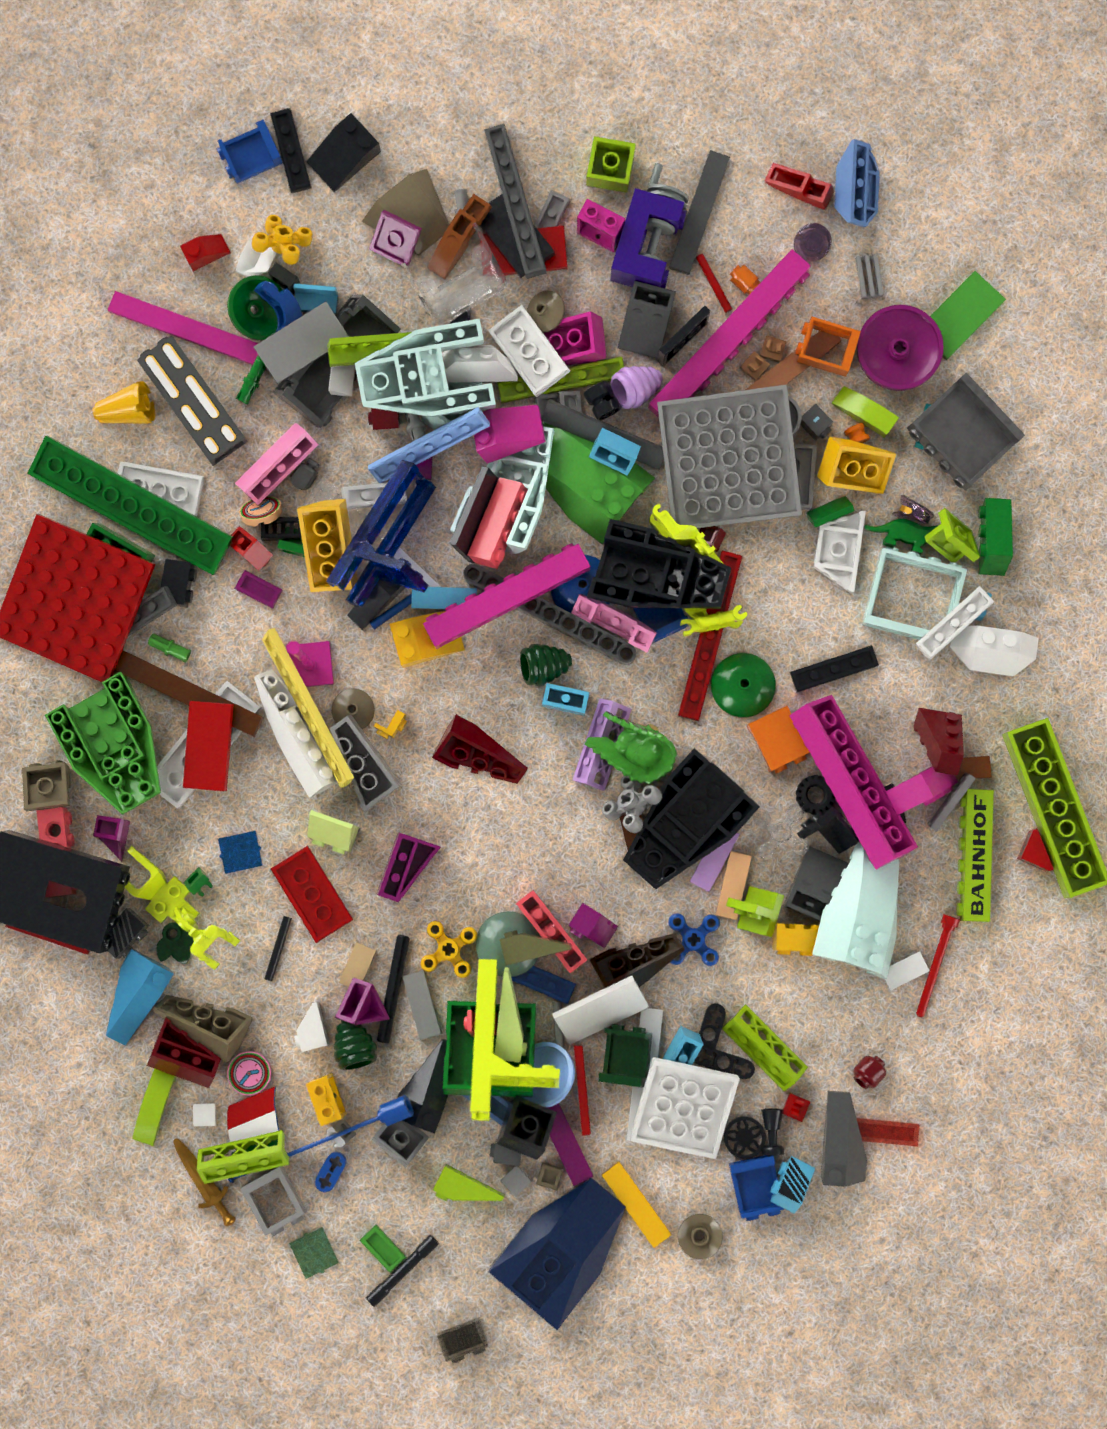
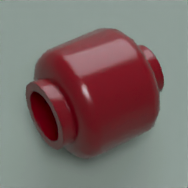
M864 1056L853 1070L856 1083L864 1089L876 1088L887 1074L884 1068V1061L877 1056Z

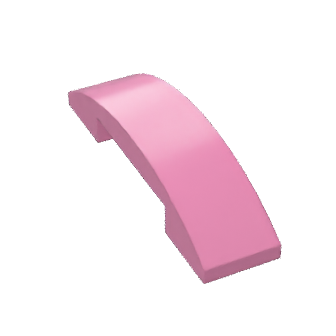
M579 594L571 612L573 615L589 623L594 622L629 640V644L645 652L649 651L657 634L653 629L631 615L602 601L587 598V596Z

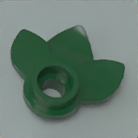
M169 923L163 928V938L157 943L156 947L157 956L161 962L172 956L178 962L187 964L191 955L190 947L194 943L193 937L188 935L190 930L186 932L177 923ZM172 929H175L177 931V936L175 938H172L170 936V931Z

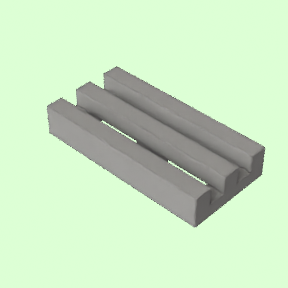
M877 254L872 256L865 255L864 257L856 256L861 299L883 297ZM872 260L878 291L877 293H875L874 291L873 278L870 266V261ZM861 262H865L869 294H866Z

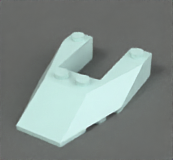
M480 318L414 330L409 335L356 362L355 368L363 407L430 417L467 413L477 407L481 411L495 408L496 403L492 383L449 391L442 357L443 351L484 344Z

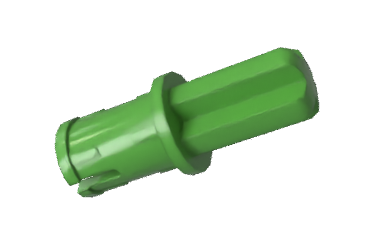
M154 633L149 637L148 644L165 652L166 656L171 655L183 662H187L191 650L176 644L174 640L169 641Z

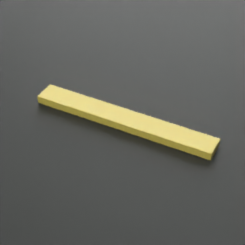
M269 629L262 638V641L328 766L332 770L337 783L341 788H344L351 783L354 776L276 629Z

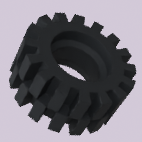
M809 776L797 786L796 802L806 813L815 815L820 810L823 813L831 808L836 801L823 776ZM816 786L823 790L824 798L820 803H812L808 799L807 794L811 787Z

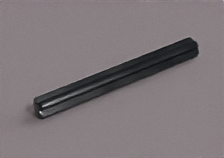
M398 935L396 938L383 1005L390 1019L380 1021L377 1041L380 1043L390 1042L410 940L405 935Z

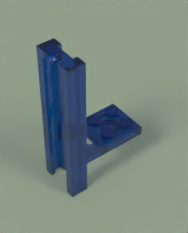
M404 460L400 462L326 580L330 586L334 587L335 585L344 591L362 560L369 561L345 599L351 605L362 608L379 579L425 593L429 586L422 579L423 575L411 568L412 564L403 558L399 560L394 558L400 545L436 489V486L431 481H428L412 462ZM417 478L415 481L417 486L375 551L372 544L412 480Z

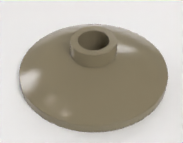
M542 291L531 299L527 312L542 333L554 330L561 323L565 313V304L562 297L556 292Z
M355 688L340 692L335 697L331 708L335 723H338L348 715H352L361 729L370 724L375 711L371 697L366 692ZM351 705L356 706L354 713L348 711Z
M691 1215L682 1222L679 1228V1245L683 1252L691 1258L707 1259L713 1256L722 1244L721 1227L709 1215ZM699 1231L704 1233V1237L700 1240L695 1236Z

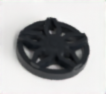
M747 1116L737 1117L727 1125L724 1131V1143L727 1149L738 1158H752L759 1154L765 1145V1131L762 1125L754 1118ZM741 1120H743L745 1128L742 1129L740 1128ZM746 1120L755 1123L757 1126L748 1129L749 1125ZM737 1122L738 1131L730 1130L731 1126ZM760 1129L755 1135H753L752 1130ZM735 1133L736 1138H732L728 1134ZM761 1134L762 1140L759 1146L757 1141L754 1140V1138H757ZM728 1140L733 1142L737 1141L734 1144L733 1150L729 1146ZM754 1143L757 1150L751 1148L750 1145ZM737 1146H742V1149L736 1153ZM745 1147H747L748 1150L753 1152L751 1154L742 1155V1153L745 1151Z

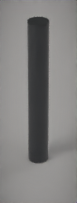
M283 916L265 974V980L273 981L292 920L290 917Z

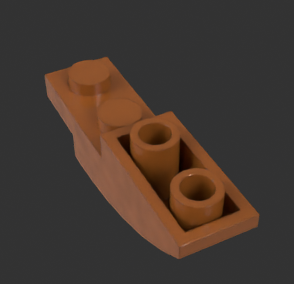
M473 194L463 210L459 209L451 221L427 268L443 279H446L468 248L469 240L492 206Z

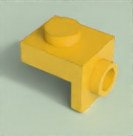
M397 710L387 728L375 722L374 727L378 729L376 733L385 739H388L389 736L394 738L398 731L402 732L407 724V720H405L406 714Z

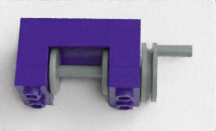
M655 163L647 191L636 188L634 190L611 267L610 281L633 287L634 281L666 288L669 270H666L667 262L654 256L660 235L677 236L678 229H683L687 213L685 209L689 199L684 192L677 188L658 184L663 168L662 164ZM648 230L652 232L647 252L641 253Z

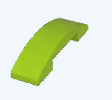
M154 1069L137 1117L133 1140L151 1146L154 1145L161 1125L160 1121L176 1076Z

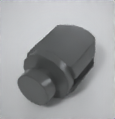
M308 458L307 465L303 462L301 465L299 464L291 476L292 485L300 490L309 489L317 477L318 472L314 469L315 467L318 468L319 464L311 458Z

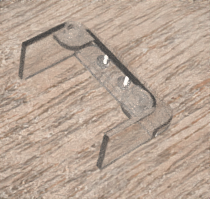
M476 222L472 225L482 243L475 246L471 252V259L475 266L439 287L428 276L415 280L406 263L401 264L425 309L436 323L442 324L503 291L507 285V279Z

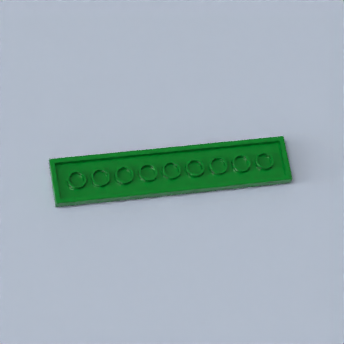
M50 436L44 437L27 473L211 575L216 574L234 538L230 534Z

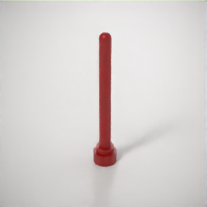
M945 914L942 916L943 931L916 1011L918 1017H924L951 932L955 930V927L958 928L960 919Z

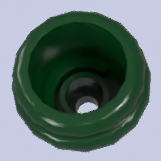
M531 644L529 648L525 647L520 652L521 672L527 685L544 686L546 683L553 682L555 678H559L562 674H566L569 667L572 666L571 655L561 648L557 649L548 645Z
M341 1020V1023L336 1027L338 1033L335 1035L336 1042L334 1043V1060L338 1062V1067L341 1070H352L375 1062L377 1059L375 1053L377 1045L372 1041V1036L367 1033V1029L362 1024L353 1025Z

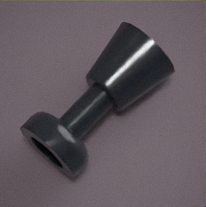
M761 1109L764 1127L768 1130V1145L763 1146L762 1155H784L783 1146L777 1145V1130L781 1127L783 1109Z

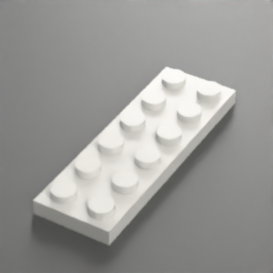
M228 681L216 693V695L256 714L261 709L260 706ZM232 727L231 745L242 733V731ZM187 730L157 766L161 787L160 795L177 809H180L195 791V789L183 788Z

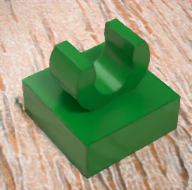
M200 867L183 882L193 895L198 893L202 897L205 895L201 890L204 885H208L210 888L213 887L208 876Z

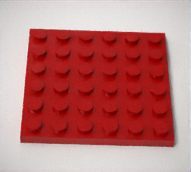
M36 514L0 609V638L103 682L114 674L156 564L41 514Z

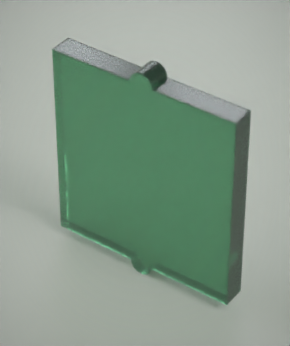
M323 1227L309 1234L304 1233L303 1237L289 1243L305 1279L319 1272L324 1273L325 1269L339 1263Z

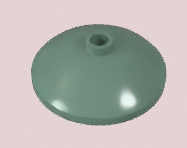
M512 911L497 913L489 917L478 931L476 940L478 958L497 960L498 976L503 977L505 967L510 969L511 977L522 975L529 971L538 960V958L510 965L505 964L499 940L505 937L504 933L517 930L518 934L527 933L540 936L523 914Z

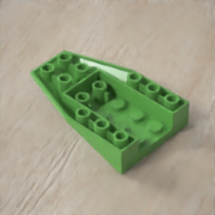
M120 671L102 682L105 687L104 689L71 708L63 704L45 714V717L73 770L123 815L160 794L161 787L151 725L128 677Z

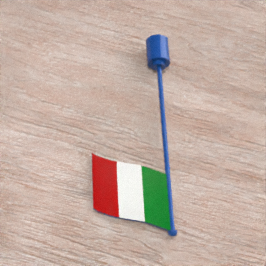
M276 1086L228 1106L227 1127L230 1142L279 1131L275 1107ZM406 1095L381 1104L379 1106L380 1110L377 1112L378 1116L287 1154L291 1157L378 1120L390 1126L407 1119L414 1114L411 1102ZM278 1139L270 1141L267 1146L278 1145ZM250 1145L245 1151H253L257 1145ZM242 1176L228 1178V1181L234 1183L235 1179H238Z

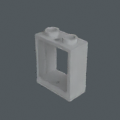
M283 1166L265 1173L240 1188L265 1236L270 1233L272 1236L284 1231L283 1226L290 1222L292 1226L304 1219L302 1215L307 1212ZM279 1177L296 1212L269 1226L252 1192Z

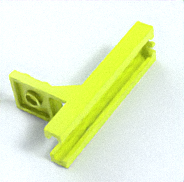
M479 959L470 1106L471 1120L490 1121L492 1085L559 1088L560 1069H555V1066L543 1065L542 1068H532L533 1066L530 1064H520L519 1067H513L493 1054L498 970L497 960Z

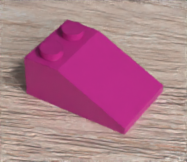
M592 311L563 318L554 330L543 333L566 365L591 363L607 358L603 318Z
M538 405L495 408L483 411V414L490 422V426L474 434L476 451L487 464L546 442Z

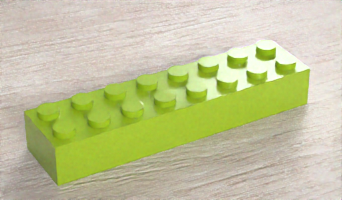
M1049 718L1002 734L1063 897L1072 898L1107 885L1106 867Z

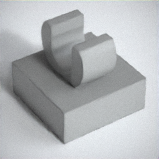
M342 1118L327 1130L328 1134L326 1137L347 1129L350 1125ZM355 1131L334 1138L336 1142L333 1145L334 1148L343 1147L356 1135Z

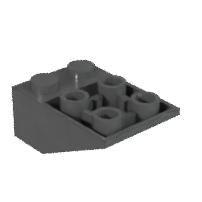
M634 281L617 348L658 359L659 349L664 341L676 291Z
M808 846L783 906L820 922L823 910L826 905H829L832 899L831 894L834 888L838 887L842 879L841 874L849 863Z

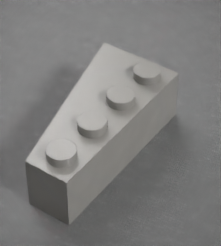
M352 715L346 716L330 728L333 738L354 776L352 780L353 787L364 812L402 785Z

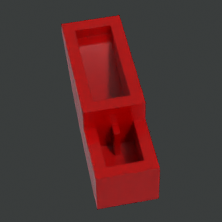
M772 163L764 180L771 187L823 210H826L834 194L832 184L814 179L809 173L777 163Z

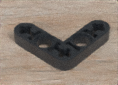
M718 1003L710 1004L705 1011L699 1031L703 1042L700 1052H702V1049H705L707 1055L713 1057V1052L717 1053L714 1058L713 1066L709 1065L711 1060L704 1059L703 1062H700L698 1056L695 1059L696 1064L716 1071L738 1075L740 1079L751 1078L755 1072V1067L751 1061L715 1049L726 1012L722 1005ZM715 1007H719V1012L722 1013L721 1017H716L715 1023H719L718 1028L705 1024L707 1019L711 1022L712 1015L709 1012L714 1010ZM706 1028H712L715 1031L713 1040L707 1041L703 1038V1031ZM721 1056H726L730 1060L729 1066L725 1069L720 1068L717 1064V1060ZM734 1059L738 1060L736 1064L740 1066L748 1063V1068L751 1069L750 1073L746 1072L745 1075H741L742 1071L734 1068V1073L730 1072Z

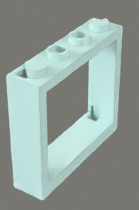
M896 547L882 548L879 553L862 625L920 640L930 630L872 616L885 560L956 577L947 615L959 605L967 569L954 562L949 564L941 563V559L935 557L922 558L916 552L902 553Z

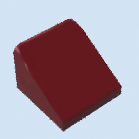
M716 526L700 528L699 533H704V540L710 547L714 546L716 548L715 551L718 552L726 532Z

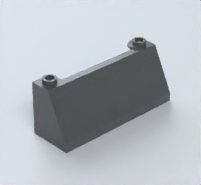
M351 295L335 315L349 337L393 334L401 330L364 295ZM328 353L280 382L273 391L277 397L319 428L325 427L332 420L331 410L342 397L340 395H331L329 392L331 367ZM355 369L354 381L357 379L356 369Z

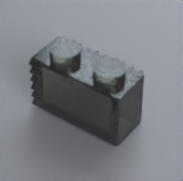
M480 1317L443 1330L437 1334L446 1362L450 1360L452 1363L459 1362L465 1359L464 1355L471 1352L473 1355L486 1351L485 1347H488L489 1344Z

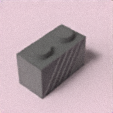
M126 908L120 914L118 924L113 929V944L108 949V952L116 959L126 958L131 948L134 949L131 946L135 941L138 940L140 942L148 934L146 929L150 925L131 908Z

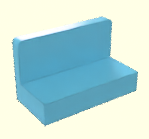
M294 284L295 298L301 308V312H310L322 303L327 302L333 313L337 314L339 294L336 287Z

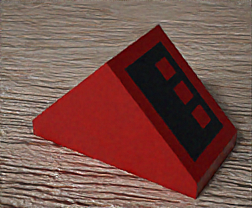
M1038 828L1030 830L1017 859L1045 872L1054 870Z

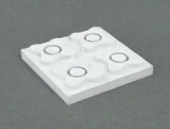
M653 1057L630 1134V1141L716 1159L740 1080L739 1076Z

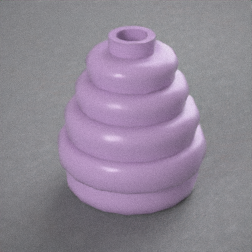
M623 367L612 376L611 389L622 408H639L660 389L663 377L660 371L653 367Z

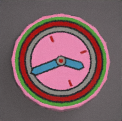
M246 1051L238 1054L228 1066L227 1077L229 1084L236 1092L242 1095L251 1096L260 1093L268 1086L271 1080L270 1062L264 1055L255 1051Z

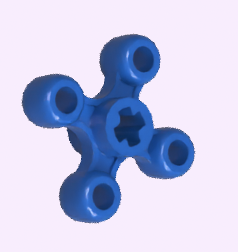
M672 914L669 917L668 924L671 929L678 931L682 935V945L685 950L680 954L678 960H672L670 963L679 965L684 961L685 955L688 952L697 951L705 965L714 966L717 964L719 954L714 949L707 947L705 937L708 933L719 928L720 921L718 917L713 914L707 915L698 928H690L682 914ZM675 918H679L681 920V924L679 926H675L673 924V920ZM709 919H713L715 921V925L713 927H709L707 925V921ZM692 933L699 937V942H696L695 946H691V942H688V937H692ZM712 953L714 955L713 961L709 962L707 961L706 956L707 954Z

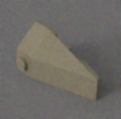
M166 995L154 1007L156 1014L164 1020L167 1017L171 1020V1024L179 1030H184L196 1043L200 1042L226 1063L239 1050L252 1022L251 1016L234 1008L226 1007L224 1012L213 1009L214 1004L206 1003V1006L200 1007L193 1005L192 1000Z

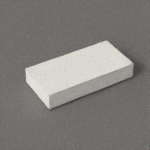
M920 951L890 965L887 979L884 980L891 991L930 970Z

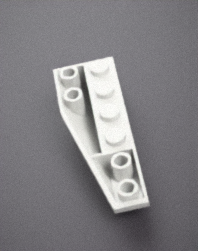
M272 669L256 675L254 679L270 726L282 752L308 797L315 796L337 784L332 770L328 766L287 686Z

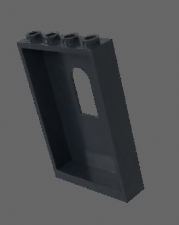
M12 830L0 831V923L99 954L107 952L113 944L112 933L119 921L117 914L119 907L124 902V888L130 880V866ZM49 881L84 892L87 899L85 907L80 911H74L44 902Z

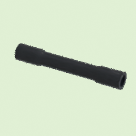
M430 1234L390 1276L366 1296L367 1301L373 1307L379 1304L402 1278L439 1245V1242Z

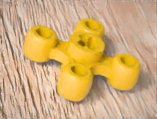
M269 215L265 221V230L271 235L263 232L255 233L252 238V248L254 251L262 253L269 247H272L274 252L282 254L283 261L286 264L294 265L300 257V250L294 244L308 247L311 244L313 234L307 227H300L296 232H293L290 227L282 225V219L279 216Z
M430 922L427 926V933L437 941L438 949L434 954L425 955L421 959V968L426 972H432L441 961L447 960L453 964L455 975L460 978L468 977L472 971L471 965L461 958L460 950L464 945L472 944L477 940V931L472 927H466L457 938L451 939L446 936L441 922ZM434 925H437L439 927V932L437 934H434L432 932V927ZM468 931L472 932L473 937L470 940L466 939L465 934ZM448 943H451L452 948H455V952L451 953L450 956L446 955L447 952L443 950V947L448 946ZM427 959L433 961L432 967L426 966L425 962ZM461 965H464L467 968V971L464 974L459 972V967Z

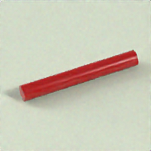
M703 254L698 255L696 260L724 312L731 311L732 307Z

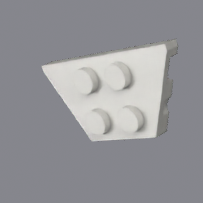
M860 511L847 517L844 516L819 526L813 568L849 593H854L866 511Z

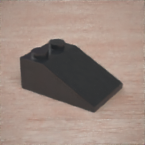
M350 113L333 128L306 163L335 192L381 152L379 142Z

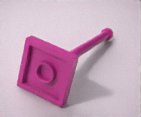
M290 641L286 645L287 652L306 687L334 684L330 641L305 644Z

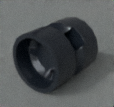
M608 381L600 382L584 392L588 404L594 406L592 411L596 419L600 421L616 414L622 408L617 398L612 396L613 390Z

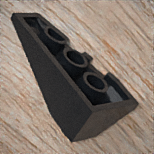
M445 1039L438 1043L423 1065L414 1073L411 1080L402 1088L397 1096L398 1098L406 1095L411 1102L414 1112L413 1116L402 1121L434 1134L448 1097L443 1092L444 1057L447 1043Z

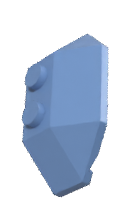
M853 139L836 166L835 209L847 223L867 227L869 222L878 213L880 172L875 157L871 152V145Z

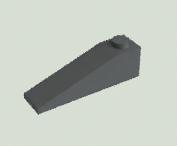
M828 1091L821 1164L822 1183L828 1186L846 1187L864 1182L867 1158L850 1092Z

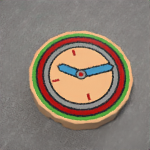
M267 496L259 505L249 500L241 506L239 514L242 522L248 526H259L258 523L262 522L265 525L275 521L282 514V505L278 498Z

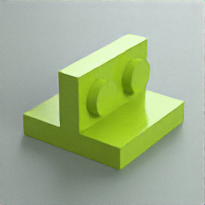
M946 508L938 512L941 524L925 536L926 542L950 562L955 563L963 556H967L973 562L979 559L980 554L972 530Z
M749 886L745 901L728 898L726 906L734 908V913L740 915L737 928L772 938L784 895Z

